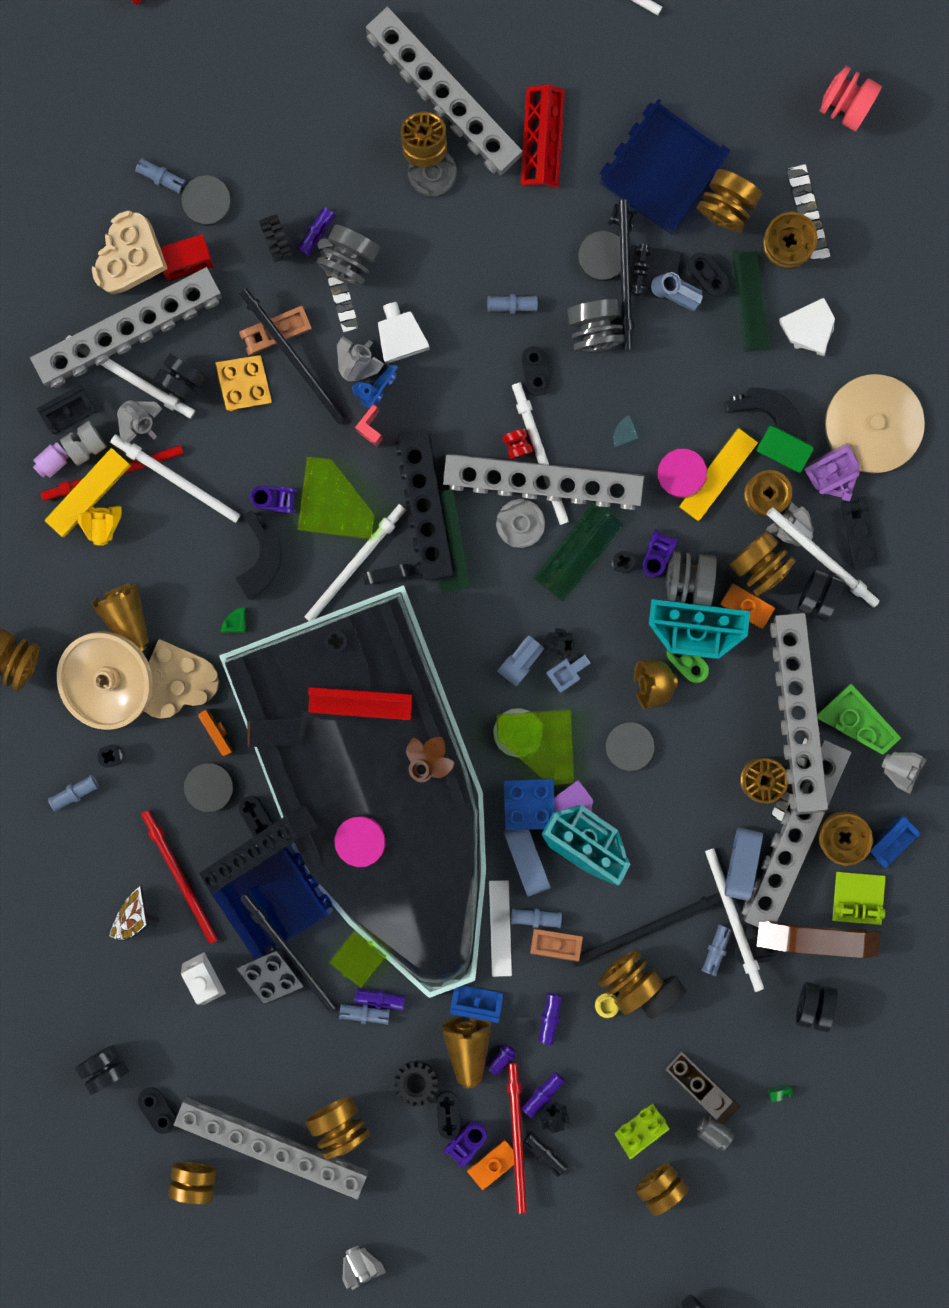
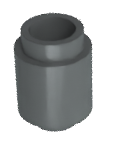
M713 1116L703 1117L696 1127L698 1130L697 1136L716 1150L721 1149L725 1151L734 1138V1134L730 1132L731 1129L717 1121Z

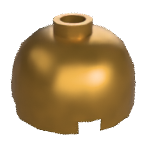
M646 659L637 662L635 665L634 683L639 681L640 692H636V697L641 707L647 709L665 705L672 698L674 688H677L676 674H673L669 666L660 660Z

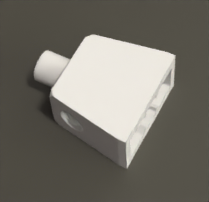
M397 302L383 306L387 319L378 322L385 365L430 350L428 342L411 311L401 314Z
M205 952L182 964L181 975L197 1005H205L226 994Z

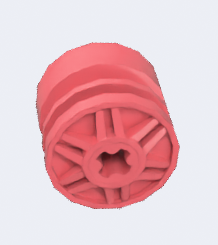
M846 65L842 71L835 75L824 94L820 112L825 114L831 104L835 109L830 118L834 119L840 111H843L845 115L842 125L856 132L878 96L882 85L868 78L860 87L857 85L860 73L856 71L851 81L846 79L851 70Z

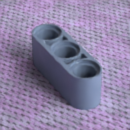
M738 827L734 839L724 896L750 901L762 844V832Z
M503 830L527 896L530 897L551 889L530 831Z

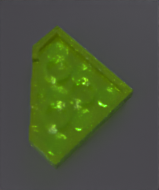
M307 457L298 530L372 539L375 515L331 459Z
M570 709L496 714L497 739L541 778L553 779V785L574 783Z

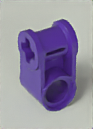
M257 486L250 493V501L257 509L296 514L294 500L298 489ZM264 491L268 494V500L265 504L260 505L255 502L254 497L257 492ZM285 495H287V503H286V506H284V504H285Z
M657 529L654 530L641 565L642 572L646 577L657 578L663 573L676 546L677 537L670 538L660 534ZM649 560L658 562L660 568L657 573H652L647 569Z
M479 1120L469 1122L458 1136L453 1138L444 1148L443 1152L452 1156L459 1163L458 1166L460 1168H463L485 1143L487 1135L485 1124ZM472 1129H478L482 1132V1136L475 1139L469 1135V1132Z

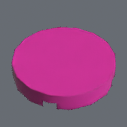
M676 449L669 452L661 460L658 467V479L662 488L668 494L677 498H689L697 494L706 482L707 467L703 458L695 451Z
M366 816L352 817L344 821L337 829L335 836V849L339 857L347 864L355 867H367L375 863L383 854L386 846V838L381 825L374 819Z

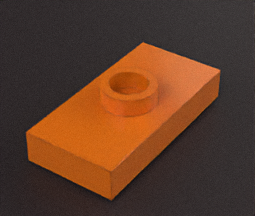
M733 583L720 603L726 609L750 611L749 622L760 629L764 628L775 609Z
M209 709L198 714L222 756L232 753L234 750L225 737L228 732L221 722L217 723Z
M504 1139L467 1169L469 1175L482 1191L514 1165L513 1148Z

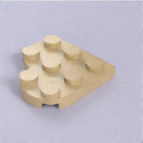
M125 211L115 216L111 220L113 224L109 228L108 235L105 234L106 246L98 252L100 256L96 260L95 267L92 266V274L99 287L110 294H118L168 269L149 220L140 213H133L131 211Z
M161 639L158 640L148 662L152 672L153 689L150 701L144 712L156 718H169L180 712L185 704L192 706L203 705L211 700L217 693L220 682L214 665L198 655Z

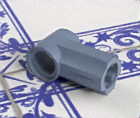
M673 272L659 275L651 283V290L654 295L660 298L665 297L690 311L696 310L703 298V291L682 281ZM664 280H666L669 285L668 290L664 287Z
M528 635L514 654H510L497 672L516 687L529 672V667L545 648Z

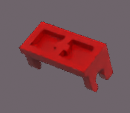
M203 234L160 247L168 268L163 271L167 282L192 275L206 267L208 269L214 268Z

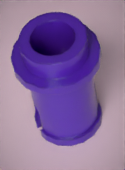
M507 1043L504 1046L501 1045L499 1052L486 1064V1067L496 1076L499 1075L510 1060H515L514 1056L517 1053Z

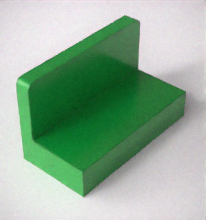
M770 425L764 437L759 441L756 451L801 473L814 447Z

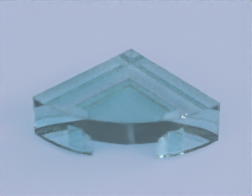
M630 415L622 419L615 428L613 435L614 447L638 439Z

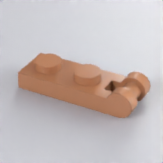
M303 306L271 318L286 340L312 330ZM262 323L239 332L241 339L245 340L247 344L246 351L248 356L277 344ZM260 333L263 341L256 343L254 335Z

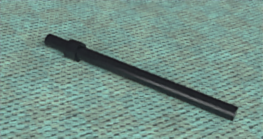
M628 199L618 200L622 320H619V325L623 327L622 335H624L625 342L622 344L623 349L626 350L632 349L634 319H632L629 203Z
M245 893L240 900L251 913L250 917L256 924L259 923L328 1012H333L337 1008L336 1004L266 917L268 914L262 907H258L250 895Z

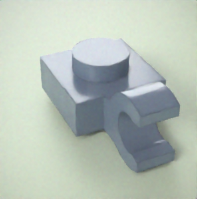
M583 655L572 664L566 658L546 673L561 693L581 679L577 672L591 662L586 655Z

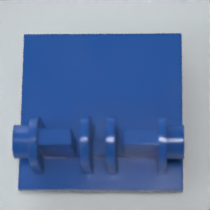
M387 364L373 386L363 382H356L352 386L353 394L362 400L361 406L371 408L373 404L376 406L383 397L381 391L386 385L390 386L397 376V373H395L398 368L397 366Z
M553 779L504 781L505 830L545 829L554 813Z

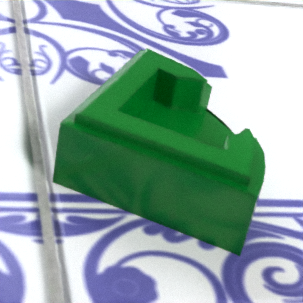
M239 608L231 612L222 623L221 632H246V608Z
M792 1085L768 1088L769 1098L771 1101L777 1102L782 1101L783 1097H792Z

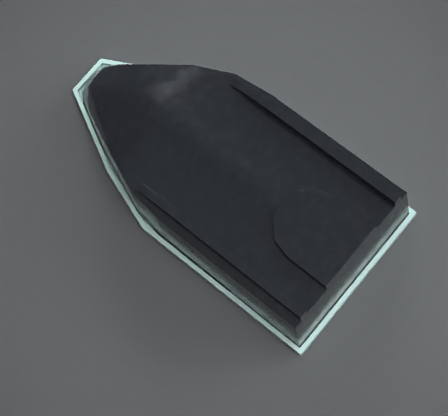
M404 585L220 655L246 727L248 721L300 718L299 745L254 747L281 819L305 805L318 826L291 844L300 866L345 921L427 997L430 998L475 981L486 877L483 791ZM340 630L347 636L348 644L342 652L333 653L326 648L324 639L330 631ZM337 634L332 635L333 639H329V644L334 645L335 649L340 648L339 644H343V638H338ZM309 687L413 694L411 720L308 713ZM415 737L425 744L431 738L442 737L446 746L444 757L455 762L454 768L443 778L432 777L426 782L415 781L410 776L409 765L411 762L406 754L409 742ZM420 765L419 771L422 774H424L426 772V767L424 765ZM366 816L374 819L381 825L386 838L383 854L375 863L367 867H355L347 864L339 857L335 849L337 829L344 821L352 817Z

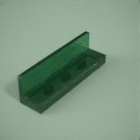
M735 250L731 257L744 352L769 349V340L757 250L741 253Z
M453 490L441 493L456 574L453 577L439 579L441 592L443 593L470 588ZM425 499L426 509L429 511L431 504L428 499ZM429 523L432 536L435 532V527L432 523ZM433 547L435 560L439 558V550Z
M593 502L533 579L554 594L559 600L564 601L620 531L623 524L602 506H596V502Z

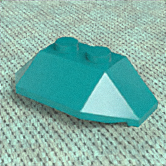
M652 599L649 626L669 653L719 659L748 636L750 611Z
M576 805L554 812L542 832L548 846L586 873L620 886L630 866V862L626 857L619 831L582 805Z

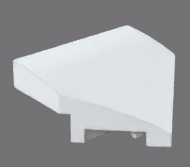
M824 298L779 319L781 327L790 343L794 344V348H804L815 351L818 355H825L829 339L834 331L835 318Z

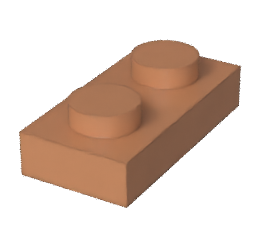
M534 929L530 954L579 962L583 937Z

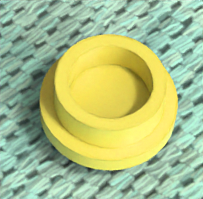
M601 994L595 1002L597 1013L604 1018L615 1016L619 1011V1008L614 1003L617 997L613 994Z

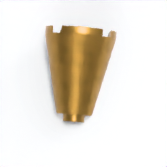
M136 582L131 586L130 584H125L104 593L105 599L99 601L98 597L91 601L94 610L111 632L128 638L141 651L146 649L145 644L149 642Z
M456 1017L443 1023V1037L457 1082L463 1085L464 1088H474L482 1082L491 1034L490 1021L470 1018V1021H462V1017Z

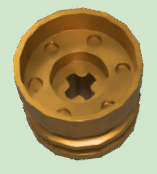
M717 169L709 184L716 194L705 192L702 197L705 201H700L697 210L717 226L741 233L745 227L743 222H747L750 218L743 208L754 210L762 196V192L754 184L730 171Z
M791 211L780 214L771 221L765 232L763 246L766 256L773 264L781 268L791 269L801 266L808 261L816 248L818 239L816 227L811 219L802 213ZM789 236L793 237V242L796 244L791 245L790 248L785 246L786 242L783 240L788 239Z
M768 530L754 540L729 564L739 577L749 571L753 574L748 580L747 585L750 587L756 581L760 582L753 591L757 596L777 585L796 562L793 557H790L784 563L780 561L787 554L786 550H782L776 555L772 552L777 546L778 541Z
M0 628V676L4 673L3 686L8 687L12 683V690L20 692L36 668L40 645L32 643L29 646V640L23 639L16 647V634Z
M846 810L834 812L824 819L819 828V845L825 855L836 864L844 866L855 865L864 860L871 851L873 844L872 831L867 822L854 812ZM840 832H850L848 835L850 840L848 842L844 840L839 842L838 840L841 838Z
M637 949L615 960L597 981L601 988L609 985L605 991L607 995L614 994L617 991L620 992L614 1003L624 1015H628L642 1006L664 984L663 980L653 969L642 974L641 971L646 966L647 961L642 959L636 962L641 956Z
M351 1096L341 1098L325 1106L305 1120L312 1136L325 1135L317 1144L320 1149L327 1147L322 1152L324 1159L328 1160L344 1155L358 1147L361 1142L370 1136L368 1128L360 1129L364 1125L363 1119L352 1122L350 1120L358 1112Z

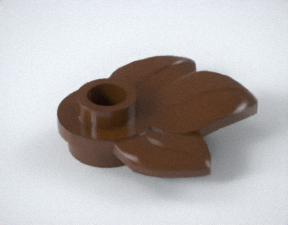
M415 737L409 742L406 754L411 762L409 773L415 781L426 782L432 777L443 778L454 768L455 762L444 757L446 746L442 737L431 738L425 744ZM420 765H424L426 767V772L424 774H422L419 771Z

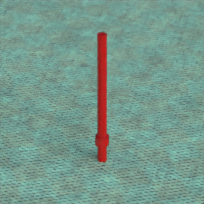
M178 445L149 456L158 462H162L183 455L184 452L182 446ZM138 460L128 462L131 466L124 474L147 466ZM83 478L70 483L65 481L59 483L58 487L41 492L43 501L59 496L66 497Z
M150 810L143 812L141 816L150 831L148 835L152 841L156 842L209 944L216 942L218 938L163 836L165 833L162 827H158Z
M508 1063L509 1083H507V1093L510 1094L517 1213L523 1214L527 1213L520 1107L522 1083L519 1082L518 1063Z

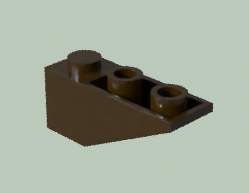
M682 1051L665 1069L717 1121L725 1124L740 1107L727 1092Z

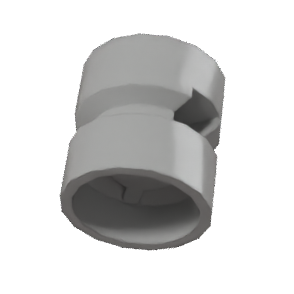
M90 421L78 427L76 434L70 432L60 439L64 449L77 466L89 460V454L93 453L96 455L107 448L104 440Z

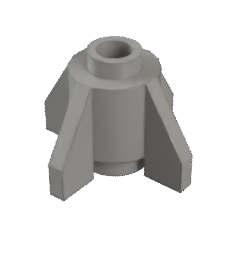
M342 336L337 344L339 372L345 380L359 381L377 374L381 370L384 363L375 357L372 360L370 358L371 352L369 349L373 344L372 341L368 340L364 346L356 344L354 347H351L353 343Z
M133 400L124 402L117 413L120 437L127 444L136 436L135 433H147L154 440L157 436L150 429L152 427L151 416L155 417L162 408L156 402Z
M791 501L783 516L812 540L814 529L809 512L803 506L798 508ZM777 523L767 527L766 530L774 537L781 539L783 542L794 544L797 547L801 546Z
M894 752L892 755L887 754L882 767L885 768L884 774L891 779L897 788L910 794L915 780L927 759L916 753Z
M358 1245L345 1252L347 1256L343 1258L342 1280L346 1289L351 1287L354 1290L363 1283L386 1273L382 1263L367 1252L366 1248L360 1249Z

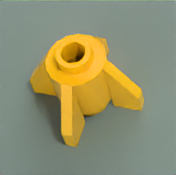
M121 506L108 508L92 507L89 512L78 514V524L88 540L93 541L94 545H106L108 541L113 540L114 531L122 516Z

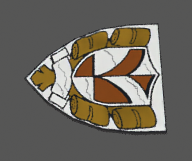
M142 886L134 890L119 909L109 937L119 941H126L137 936L148 925L158 926L159 918L146 914Z

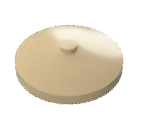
M865 375L848 382L832 398L825 417V433L832 451L848 443L860 465L859 471L864 473H883L903 465L917 451L924 434V413L918 398L904 383L886 375Z
M97 631L76 639L62 654L57 668V686L63 703L75 718L93 728L111 730L131 723L144 712L152 695V672L145 655L131 640L117 633Z

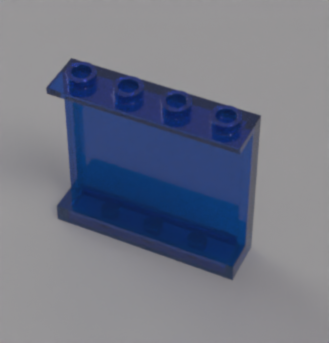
M658 99L655 104L649 103L642 114L645 118L641 124L636 122L628 133L631 136L626 144L621 142L614 152L615 160L612 164L607 162L599 175L602 176L600 180L602 186L620 199H628L631 207L672 235L713 178L717 169L720 168L728 157L731 150L724 145L720 147L661 105L662 100Z
M291 845L212 894L254 959L265 955L266 947L269 945L275 947L276 944L259 923L256 924L250 917L251 913L240 900L245 893L250 895L258 907H262L268 914L266 917L285 941H288L334 911L330 898L326 894H322L318 888L319 883L305 868V862L301 854L296 853Z

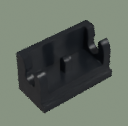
M81 385L36 408L52 434L96 412L87 392Z

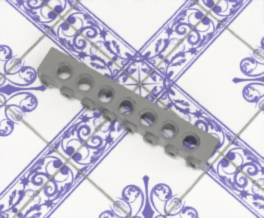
M388 7L366 26L367 40L375 48L379 46L385 52L383 56L392 66L396 64L402 70L400 75L407 83L413 82L419 88L417 90L419 96L424 101L430 100L434 104L433 110L442 120L445 118L449 120L452 124L450 126L452 131L459 138L463 135L469 142L467 144L468 148L476 156L480 154L486 160L484 164L493 174L497 172L501 176L522 157L523 151ZM389 35H396L399 38L395 44H388L385 39ZM405 53H413L416 56L412 62H405L402 59ZM427 70L432 73V77L429 80H422L419 78V74ZM441 88L447 89L449 95L443 99L436 96L437 90ZM461 106L465 108L466 113L458 117L453 114V109ZM474 124H478L483 128V131L475 135L469 131V128ZM490 142H495L500 146V149L495 153H491L486 149V146Z
M206 267L30 357L47 388L59 387L65 383L64 379L72 375L78 377L87 372L89 366L104 364L109 360V356L129 351L131 349L130 345L138 341L144 343L152 339L153 334L160 330L165 332L175 326V322L184 319V321L195 317L197 311L203 308L210 309L219 304L218 300L222 299L221 293ZM192 291H198L200 298L197 301H189L187 299L188 294ZM171 302L178 304V309L173 313L166 311L167 304ZM147 314H155L156 320L152 324L144 323V317ZM133 325L134 331L130 335H123V327ZM102 337H112L111 344L106 347L100 346ZM81 348H90V353L87 357H78V351ZM65 358L68 360V364L64 369L56 368V363L59 359Z
M447 454L443 484L449 485L450 490L463 491L464 487H471L473 492L487 494L488 489L498 490V495L512 496L513 492L522 493L523 498L537 499V495L547 496L549 501L561 502L563 497L572 498L571 503L586 504V500L596 501V506L611 507V503L621 504L620 508L635 510V506H641L644 475ZM471 467L475 469L477 473L475 480L468 481L465 479L463 474L465 468ZM491 470H497L501 474V481L494 484L489 481L488 473ZM515 473H522L525 476L526 482L523 486H516L513 483L512 477ZM541 475H545L550 479V486L546 489H542L537 485V478ZM571 478L575 482L574 490L570 492L563 490L561 487L562 480ZM589 481H596L600 486L599 492L596 494L588 493L586 484ZM619 483L624 487L625 492L622 496L615 497L611 494L610 487L613 484Z
M805 613L775 616L774 623H770L771 638H776V647H773V659L779 665V671L775 672L776 685L781 686L782 696H778L779 710H784L785 720H781L782 735L787 736V745H784L785 760L790 762V769L786 770L787 783L792 784L793 794H789L790 808L795 809V815L822 813L828 810L806 615ZM785 636L794 637L796 645L792 647L785 645L783 638ZM795 660L799 665V669L796 671L789 670L786 667V661ZM789 685H799L802 693L800 695L791 694L789 692ZM795 708L801 709L804 712V718L801 720L793 718L791 711ZM796 733L805 734L807 743L798 744L794 739V735ZM800 757L807 758L810 762V767L808 769H801L797 764V759ZM801 782H809L813 787L812 793H803L800 790Z
M821 739L822 761L826 760L830 764L829 771L824 774L828 806L851 752ZM806 781L802 782L800 790L805 794H809L808 788L811 784ZM790 808V811L786 810L780 822L783 824L780 833L776 832L770 845L773 847L770 856H765L761 864V869H763L760 879L756 878L752 891L754 893L751 900L745 901L741 910V914L744 915L742 919L745 922L759 928V922L778 921L825 812L811 813L806 819H801L799 815H795V809ZM798 828L800 838L797 841H790L788 838L789 831ZM783 851L790 853V860L786 864H781L778 860L779 854ZM772 874L780 875L781 880L777 886H770L768 883V879ZM764 896L770 897V906L766 909H761L758 905L760 898Z
M188 1097L183 1101L174 1123L176 1127L357 1200L367 1178L368 1170L337 1157L328 1160L324 1159L322 1151Z

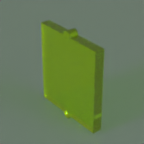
M354 930L329 963L343 973V977H348L361 988L386 955L373 946L372 941H367Z

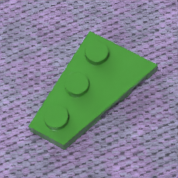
M852 684L845 687L817 713V719L882 755L901 739Z

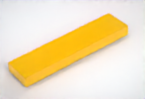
M738 428L708 467L707 480L697 494L685 498L679 508L699 522L758 442Z
M111 448L44 521L61 537L65 538L78 524V514L89 512L131 465Z

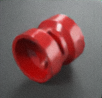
M525 428L502 436L504 444L509 448L508 456L510 460L533 452L531 445L526 441L527 433Z

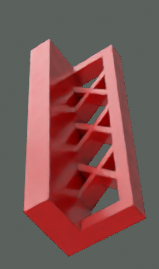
M551 84L532 86L526 89L521 186L542 185L548 188H559L565 89ZM541 92V101L536 106L534 104L535 93ZM538 116L540 119L539 126L534 131L533 121ZM536 141L538 143V150L533 155L531 153V146ZM535 166L537 168L536 179H529L530 170Z
M309 687L308 713L411 720L413 694Z

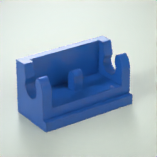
M900 815L873 841L870 854L886 869L921 833L906 817Z
M465 985L454 988L450 1014L498 1023L503 993Z

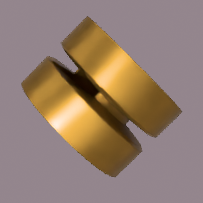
M417 112L411 114L403 121L401 125V141L405 159L418 167L434 166L443 160L447 152L446 127L444 121L438 115L431 112Z
M775 470L759 472L747 482L744 489V500L747 507L754 514L762 517H769L767 512L772 507L779 513L788 507L792 499V486L785 475ZM766 489L772 492L770 498L764 495Z
M758 757L752 759L741 771V788L749 798L756 802L764 804L773 803L779 800L787 790L786 770L779 762L770 758ZM762 776L768 777L767 784L765 785L760 783Z
M194 1162L173 1163L171 1179L174 1181L169 1184L168 1197L175 1201L189 1204L211 1203L214 1195V1187L211 1185L215 1184L217 1169L206 1164Z
M669 1162L662 1164L646 1175L634 1189L642 1201H647L646 1207L653 1216H658L672 1208L689 1190V1187L681 1177L676 1178L678 1173Z

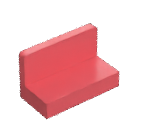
M373 404L355 428L359 434L378 447L383 438L381 434L369 426L379 413L378 407Z

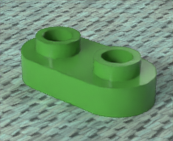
M666 651L668 660L690 682L700 683L707 678L709 668L701 657L682 655L680 658H677L673 653ZM693 666L700 668L698 675L692 674L691 669Z

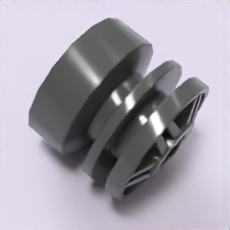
M334 225L327 240L336 248L335 250L323 248L322 254L330 260L318 257L316 264L324 269L327 274L342 282L363 286L365 279L356 273L368 275L369 270L361 263L362 261L374 263L381 248L372 240L351 229Z
M617 299L592 301L567 309L569 325L571 327H581L582 329L572 334V340H584L573 345L574 352H600L625 342L624 335H613L623 330L622 325L610 324V321L620 317Z
M673 551L666 574L667 601L675 602L677 592H680V603H685L689 593L692 594L694 605L711 606L716 578V556L699 554L695 565L691 564L690 553L686 552L683 563H680V552Z

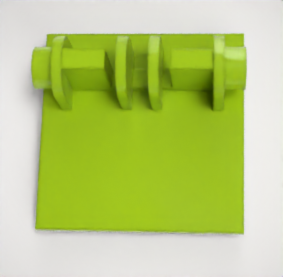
M836 872L832 921L882 925V919L885 918L883 901L886 876Z
M652 1103L649 1107L641 1110L631 1121L622 1125L614 1134L631 1160L667 1132L669 1127L666 1124L665 1118Z

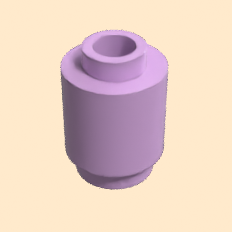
M56 442L53 446L50 444L33 459L36 463L33 468L41 477L47 475L51 478L67 463L66 460L70 456Z

